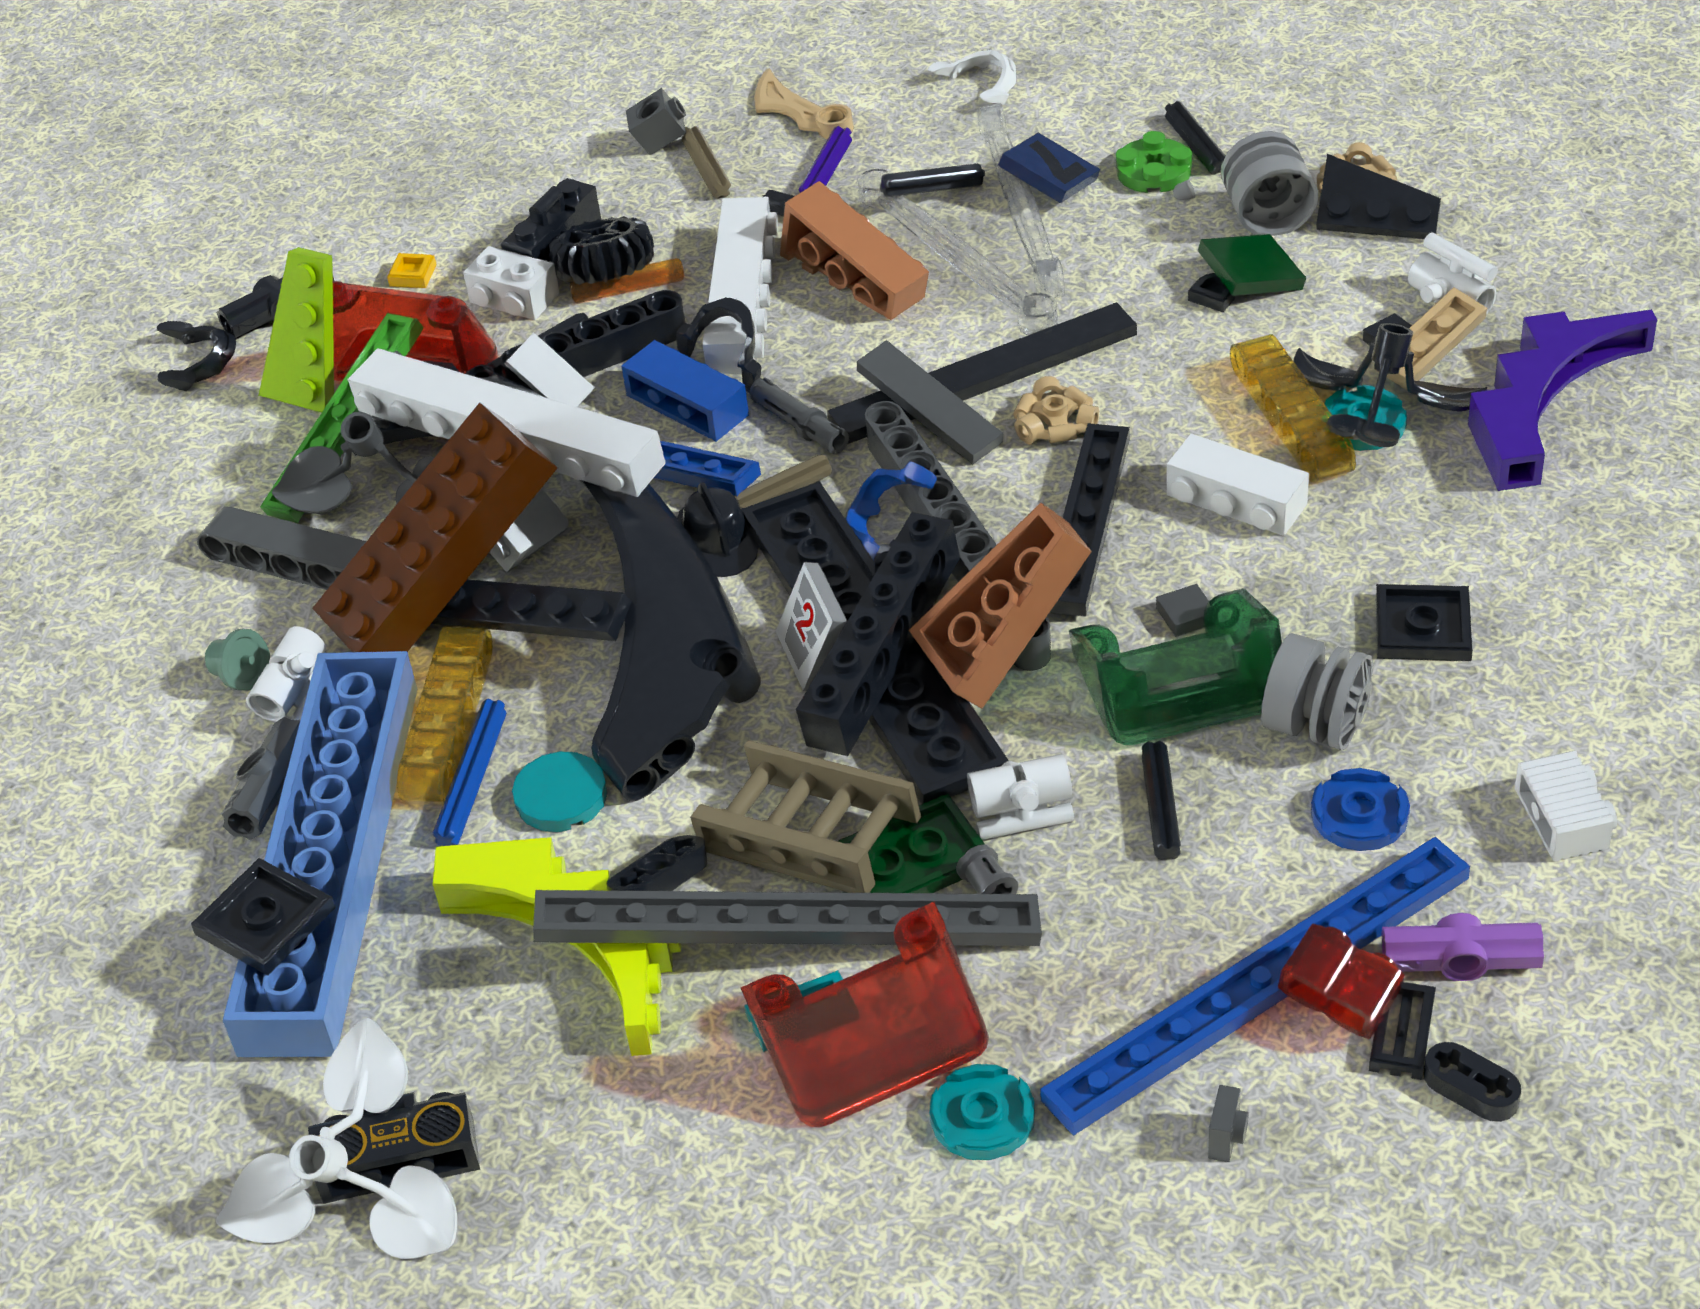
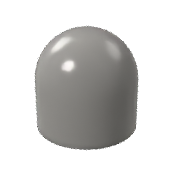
M1186 180L1175 186L1173 195L1178 200H1188L1195 198V190L1192 183Z

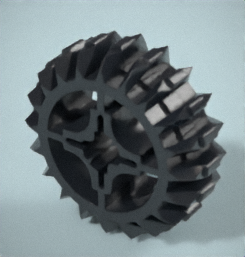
M625 216L620 218L610 217L608 219L584 222V224L572 226L569 230H562L549 244L550 262L554 263L557 278L564 280V282H575L579 285L583 283L593 284L600 281L606 283L611 279H620L622 276L632 275L634 271L642 270L645 265L652 262L654 257V241L646 222L634 217L629 219Z

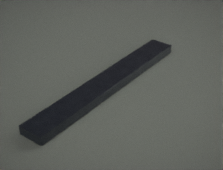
M1116 302L931 371L929 374L964 401L1137 335V323ZM880 390L827 410L828 420L848 432V444L867 437L865 412L870 405L881 401L896 402ZM902 408V410L905 412L910 421L915 419L912 415H910L906 410Z

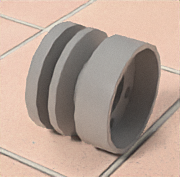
M1273 131L1253 133L1239 140L1227 152L1221 165V179L1245 229L1254 235L1270 234L1275 236L1288 234L1300 228L1312 216L1318 204V189L1295 142L1284 133Z
M1290 633L1283 640L1270 669L1262 703L1261 721L1263 727L1297 736L1306 725L1308 719H1310L1309 736L1312 742L1322 743L1328 735L1329 747L1345 750L1357 727L1360 725L1369 702L1373 670L1372 655L1355 652L1350 658L1349 649L1338 646L1325 664L1324 642Z

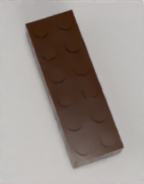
M479 402L312 609L351 652H408L558 467L512 424Z

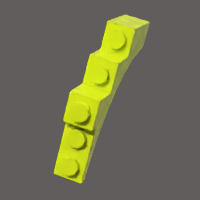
M552 837L438 846L435 849L433 887L441 914H483L515 919L533 926L535 890L607 891L606 883L610 879L609 870L566 873L564 857H556ZM569 943L582 952L601 970L616 992L623 1009L624 1026L631 1056L651 1055L652 1035L661 1033L660 1008L658 1003L652 1004V994L661 993V973L673 972V953L681 952L682 944Z

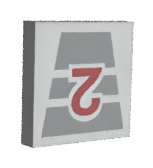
M807 562L803 563L775 631L803 691H807L847 623L818 563Z

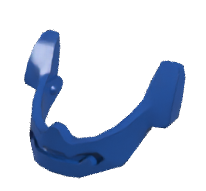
M910 461L901 470L876 469L861 484L848 508L845 519L873 561L880 545L868 534L866 527L868 518L880 513L881 508L878 499L884 491L893 486L912 484L932 489L937 481V477L923 466Z

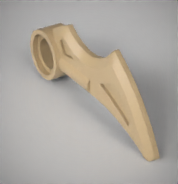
M770 68L765 70L760 77L755 90L756 113L771 112L787 115L797 123L799 130L815 131L828 139L833 129L837 126L843 129L848 127L853 132L852 112L848 106L831 104L821 107L787 89L775 77Z

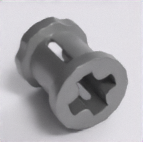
M978 845L969 849L957 863V874L961 879L970 882L977 894L1017 893L1019 888L1018 881L1011 873L1003 871L998 864V854L988 845Z

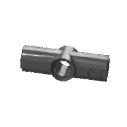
M283 717L275 722L261 747L253 752L238 769L236 778L240 783L221 813L224 818L223 827L234 837L240 836L252 840L260 835L273 811L279 805L300 720H291Z

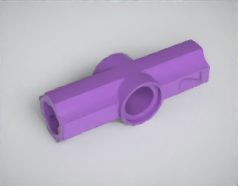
M1455 913L1443 917L1437 925L1382 927L1381 932L1382 961L1385 972L1442 971V974L1452 981H1473L1482 977L1487 970L1543 968V932L1541 924L1539 925L1538 923L1481 924V921L1474 915Z

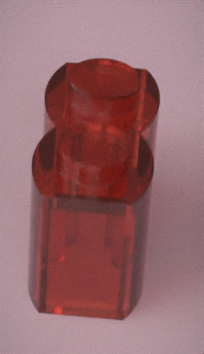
M1312 924L1283 967L1278 988L1303 1006L1324 1013L1333 1022L1349 1032L1371 1039L1399 994L1405 974L1398 969L1396 963L1388 956L1378 952L1370 953L1358 949L1341 930L1334 927L1325 928Z

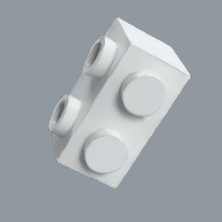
M488 246L463 272L470 303L503 311L514 316L536 320L559 294L554 263Z

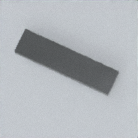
M884 341L857 361V372L972 465L1003 443V432L889 341Z

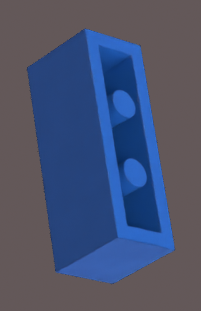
M656 340L652 341L621 365L626 396L716 442L749 416L745 384Z

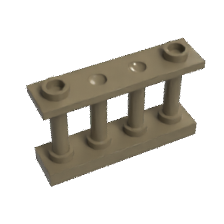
M748 740L744 745L751 776L726 809H717L699 804L690 816L695 835L705 840L707 853L848 893H870L874 887L875 880L868 851L891 818L894 817L916 824L921 818L913 782ZM768 784L789 789L767 820L761 821L745 816ZM809 795L830 800L808 832L786 828ZM850 806L872 811L851 843L845 844L827 839Z

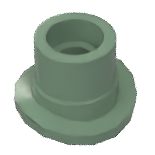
M237 629L231 632L226 639L214 640L210 643L205 653V664L208 671L215 676H219L224 685L233 690H251L270 660V652L266 642L260 634L252 629Z

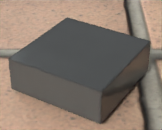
M1198 584L1156 597V609L1175 637L1217 623V611Z

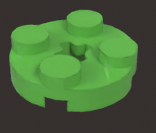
M1159 131L1147 132L1143 135V139L1130 142L1116 152L1118 179L1124 186L1134 191L1148 193V188H1160V192H1168L1174 190L1177 184L1189 180L1191 175L1192 150L1180 142L1165 138V135Z

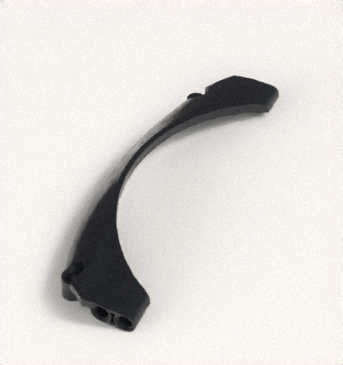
M423 361L459 372L453 363ZM486 364L474 366L465 373L541 396L497 374L492 367ZM390 422V426L387 429L379 428L384 437V445L397 441L434 436L430 433L408 426H401ZM579 480L600 505L614 534L622 563L625 595L632 601L625 618L624 638L618 672L607 708L592 740V756L623 797L629 801H637L651 794L689 761L695 751V743L692 738L707 727L722 697L725 696L728 700L735 703L746 702L758 692L761 685V677L740 623L717 576L688 531L651 485L648 484L641 494L635 497Z

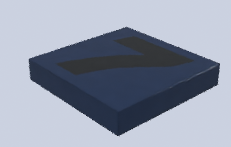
M1039 132L1004 152L998 164L1000 168L1059 203L1064 202L1095 182L1101 170Z

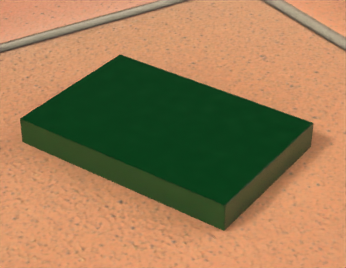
M948 793L919 805L921 818L917 824L894 817L891 818L868 851L875 885L870 893H934L963 880L956 871L959 859L969 849L978 845H984L985 843ZM858 832L849 835L845 838H842L837 842L845 844L851 843V841L854 839Z

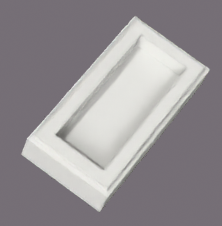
M534 332L505 363L511 371L537 394L578 407L595 388Z

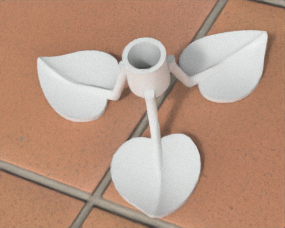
M364 1018L350 1029L333 1052L324 1074L323 1090L328 1105L337 1111H352V1113L330 1128L323 1127L320 1130V1136L306 1135L298 1139L292 1146L289 1156L268 1153L251 1161L237 1178L227 1203L216 1219V1223L221 1228L235 1236L253 1242L282 1243L292 1240L301 1235L314 1218L315 1204L305 1189L309 1188L313 1181L328 1183L339 1178L383 1196L371 1211L370 1230L373 1240L385 1253L400 1259H417L448 1251L453 1245L457 1231L456 1206L449 1188L437 1174L423 1167L405 1166L397 1171L392 1179L390 1188L379 1182L346 1168L348 1162L346 1149L339 1141L334 1140L336 1135L360 1121L364 1110L375 1114L384 1113L399 1101L405 1091L408 1080L406 1061L400 1049L374 1020Z

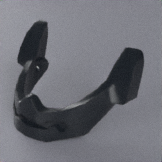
M727 297L703 305L691 325L683 323L676 331L677 350L691 357L697 338L711 322L724 316L733 317L741 323V329L746 334L744 349L737 367L741 368L742 382L749 393L752 384L761 377L762 369L761 365L753 359L755 351V326L749 308L743 302Z
M167 321L157 326V331L180 339L184 344L212 339L214 342L211 352L191 367L184 370L159 372L157 380L165 386L187 391L194 383L206 380L214 375H219L235 353V336L214 326L193 327L192 324L181 321Z

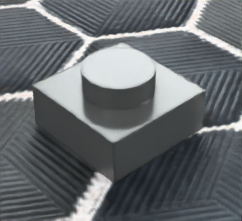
M1219 1085L1209 1126V1159L1230 1162L1234 1143L1244 1144L1249 1112L1240 1110L1241 1088Z

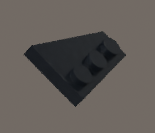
M1327 154L1316 227L1317 230L1425 239L1431 232L1437 234L1441 198Z

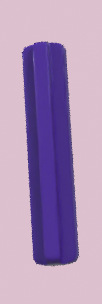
M837 126L833 129L798 189L800 193L818 181L825 186L827 185L852 142L850 136L852 132L848 127L843 129Z

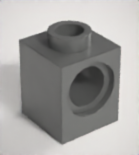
M662 88L626 110L629 132L649 155L654 154L686 134L684 124L686 112L684 107L676 97L671 99Z

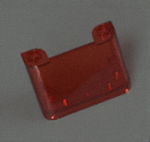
M333 281L334 380L336 381L344 380L387 313L418 319L424 327L406 357L419 361L453 363L459 372L463 374L474 366L480 364L487 365L499 357L495 341L468 305L461 299L452 296H439Z
M935 902L908 913L896 924L894 939L900 953L899 955L807 996L802 997L798 985L792 978L780 974L769 975L740 987L794 1112L799 1120L811 1127L830 1125L973 1061L982 1055L987 1048L989 1035L983 1016Z

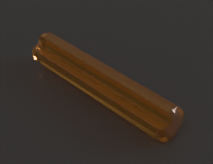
M674 258L645 265L642 270L634 271L632 275H625L620 277V279H611L606 283L600 281L593 284L583 283L579 285L573 282L570 283L569 287L574 303H581L682 281L684 279V268L681 260Z

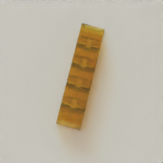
M1268 334L1232 344L1230 347V360L1235 374L1302 471L1309 473V481L1314 483L1354 471L1356 456L1351 441L1348 438L1334 434L1327 428L1328 418L1332 414L1273 334Z
M442 628L398 769L397 791L400 800L418 802L445 801L469 738L492 658L493 640L489 628Z

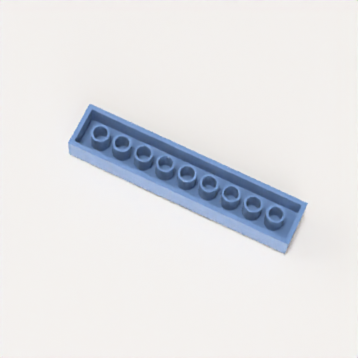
M407 651L317 654L264 861L332 896L336 908L268 976L238 959L223 1016V1023L237 1057H331L340 1042L418 690Z

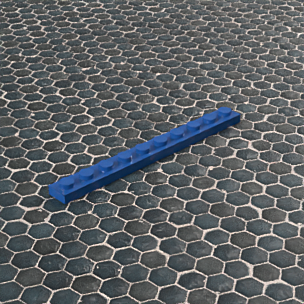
M1433 837L1040 1088L1041 1102L1073 1136L1379 938L1382 927H1396L1468 880L1470 865L1437 837Z

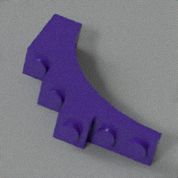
M1652 309L1569 321L1565 311L1523 318L1520 342L1521 351L1498 354L1494 382L1495 389L1473 392L1470 397L1468 426L1498 491L1541 485L1545 451L1538 433L1540 417L1551 400L1570 382L1590 370L1623 357L1652 351L1657 318Z

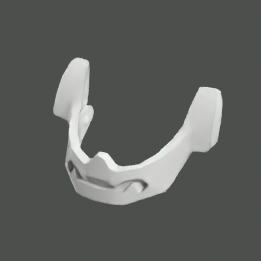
M993 49L975 52L954 63L945 61L935 62L927 69L934 74L945 75L955 79L974 66L982 69L989 65L1001 67L1002 73L995 86L979 94L980 98L989 103L1004 105L1009 97V90L1016 84V66L1008 56Z

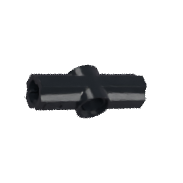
M271 275L263 277L255 284L252 293L219 308V311L216 313L224 330L234 335L237 339L274 321L283 277L280 279ZM333 277V291H334V289L336 288V284H335L334 277Z

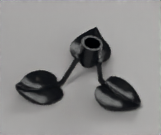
M1391 323L1379 325L1375 343H1370L1369 351L1357 371L1315 359L1302 351L1301 348H1298L1292 365L1293 373L1300 382L1321 389L1340 391L1345 386L1350 388L1361 386L1364 373L1371 362L1374 361V369L1379 371V376L1367 419L1347 414L1332 415L1328 418L1327 428L1341 437L1353 440L1360 439L1364 443L1378 447H1392L1398 443L1400 438V432L1396 427L1374 422L1387 374H1398L1400 368L1405 367L1407 391L1411 394H1416L1417 400L1423 404L1449 411H1468L1471 393L1487 391V387L1462 388L1414 381L1412 365L1414 353L1409 352L1413 331L1407 327Z

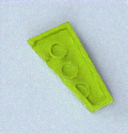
M297 247L288 251L258 396L322 413L334 395L332 255Z

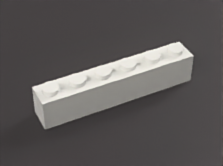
M768 197L723 198L708 303L727 297L739 300L749 308L755 326V351L753 359L757 361V358L764 357L763 334L760 333L767 331L765 308H768L770 305L769 284L765 283H772L773 278L771 259H775L774 235L778 234L777 213L770 212ZM720 317L711 322L704 330L703 351L705 364L722 374H742L741 368L737 367L744 349L746 334L741 329V323L733 317Z

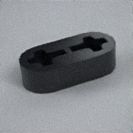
M1454 1042L1438 1043L1428 1050L1425 1057L1424 1079L1427 1085L1435 1092L1489 1121H1505L1516 1114L1520 1103L1521 1084L1510 1071ZM1450 1064L1458 1066V1070L1451 1069L1447 1073L1439 1070L1440 1067L1447 1068ZM1497 1089L1505 1093V1097L1498 1095L1494 1100L1486 1096L1487 1093H1495Z

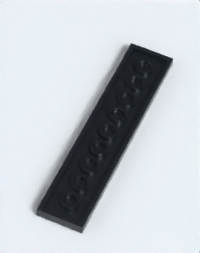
M819 481L743 508L745 520L758 547L789 596L803 563H818L848 621L877 571L873 559L821 482ZM914 639L869 721L906 780L914 783L916 795L923 804L947 793L952 797L968 791L967 773L1000 767L1009 760L970 702L951 690Z

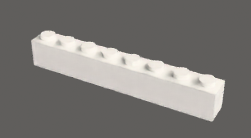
M379 348L348 378L354 402L359 412L447 439L452 437L478 403L481 402L512 424L558 467L555 472L570 476L576 480H583L603 486L612 491H619L638 497L666 464L657 430Z

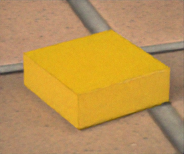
M398 253L387 276L389 286L426 288L437 265L435 255Z

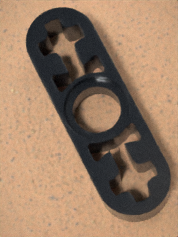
M683 835L664 841L608 879L606 883L607 891H673L707 866L704 838L695 835Z

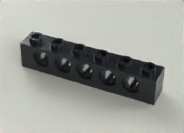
M911 512L796 708L806 746L849 756L915 639L909 629L933 607L960 559L952 520Z

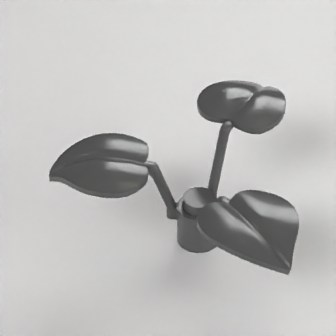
M398 351L393 352V353L402 355V354H401L400 352H398ZM354 412L349 414L341 424V434L346 441L341 445V449L344 452L343 462H341L339 455L331 448L314 446L305 449L290 462L280 482L272 490V495L282 504L300 512L324 513L339 507L351 493L352 485L344 472L348 471L351 467L352 452L361 457H369L379 453L407 479L400 484L396 491L397 504L435 457L427 456L420 459L411 473L383 444L384 437L379 428L387 429L392 421L371 416L364 412Z

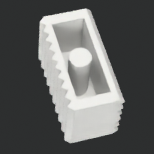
M1569 751L1518 763L1515 791L1553 861L1556 862L1562 858L1569 859L1571 856L1578 857L1580 854L1587 855L1590 852L1596 853L1599 850L1605 851L1609 848L1612 829L1617 827L1616 812L1609 800L1604 801L1601 799V794L1597 792L1595 773L1590 765H1583L1581 763V758L1578 757L1577 751Z

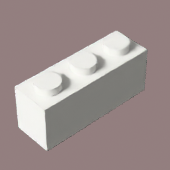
M1194 434L1188 436L1167 463L1168 496L1176 498L1181 502H1188L1214 511L1219 515L1228 516L1254 525L1262 530H1268L1285 536L1307 505L1308 472Z

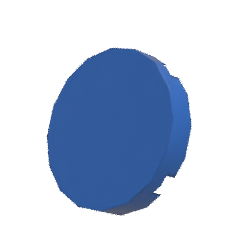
M1364 768L1340 770L1331 774V780L1326 781L1323 785L1321 781L1314 790L1311 801V816L1314 827L1324 839L1341 848L1356 851L1381 849L1394 843L1406 831L1410 814V803L1407 793L1400 784L1398 789L1395 784L1389 782L1390 777L1380 771Z

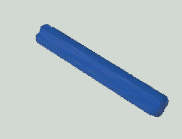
M486 699L481 703L433 830V836L436 838L435 843L439 846L458 845L507 714L504 709L505 704L499 699L496 701Z

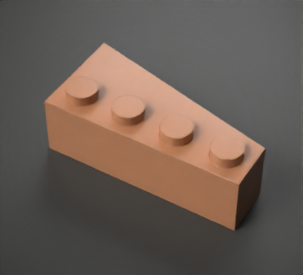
M818 181L785 202L780 247L781 257L788 261L794 257L803 262L802 269L812 275L818 271L828 276L829 284L838 290L845 287L852 290L855 300L890 320L925 298L929 271L925 269L923 264L908 255L892 238L884 235L864 215L855 211L842 200L839 194L831 191L823 183Z
M1040 503L909 631L951 690L982 709L1092 551L1065 519Z

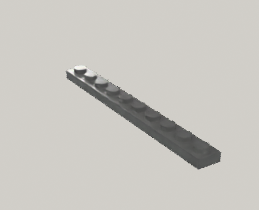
M535 890L533 925L534 942L1040 946L1042 936L1037 894Z

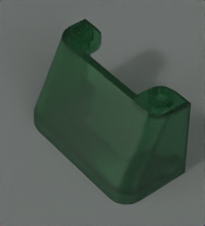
M1242 588L1219 594L1207 603L1204 610L1206 633L1120 653L1119 643L1114 633L1108 627L1100 624L1070 629L1069 636L1073 655L1105 730L1117 743L1135 745L1262 714V703L1268 676L1275 656L1282 644L1279 619L1246 589Z

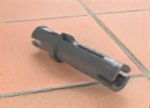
M766 377L763 379L758 378L752 384L749 392L750 398L796 428L798 435L805 440L816 441L831 454H835V452L838 454L847 446L849 441L848 432L830 422L826 414L815 407L809 408Z

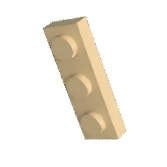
M1453 287L1409 328L1413 331L1409 352L1414 353L1412 362L1414 381H1419L1486 318L1487 307ZM1401 367L1398 374H1387L1388 379L1407 390L1405 367Z

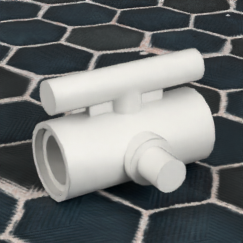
M1429 233L1423 245L1441 257L1430 251L1420 254L1410 268L1408 283L1420 291L1422 300L1427 303L1432 301L1437 303L1455 287L1487 307V315L1493 307L1497 292L1493 285L1483 281V279L1488 282L1492 281L1498 273V268L1435 233Z
M294 626L289 628L269 660V664L266 665L246 697V703L249 708L263 719L277 722L281 718L286 717L290 708L294 705L297 709L292 715L291 720H301L317 654L325 653L326 651L324 641L316 633L304 627Z
M1063 754L1019 763L1008 761L1000 767L967 773L968 790L976 818L1000 815L997 818L976 822L977 833L982 840L1074 821V812L1070 802L1047 807L1048 803L1072 799V783L1068 765Z

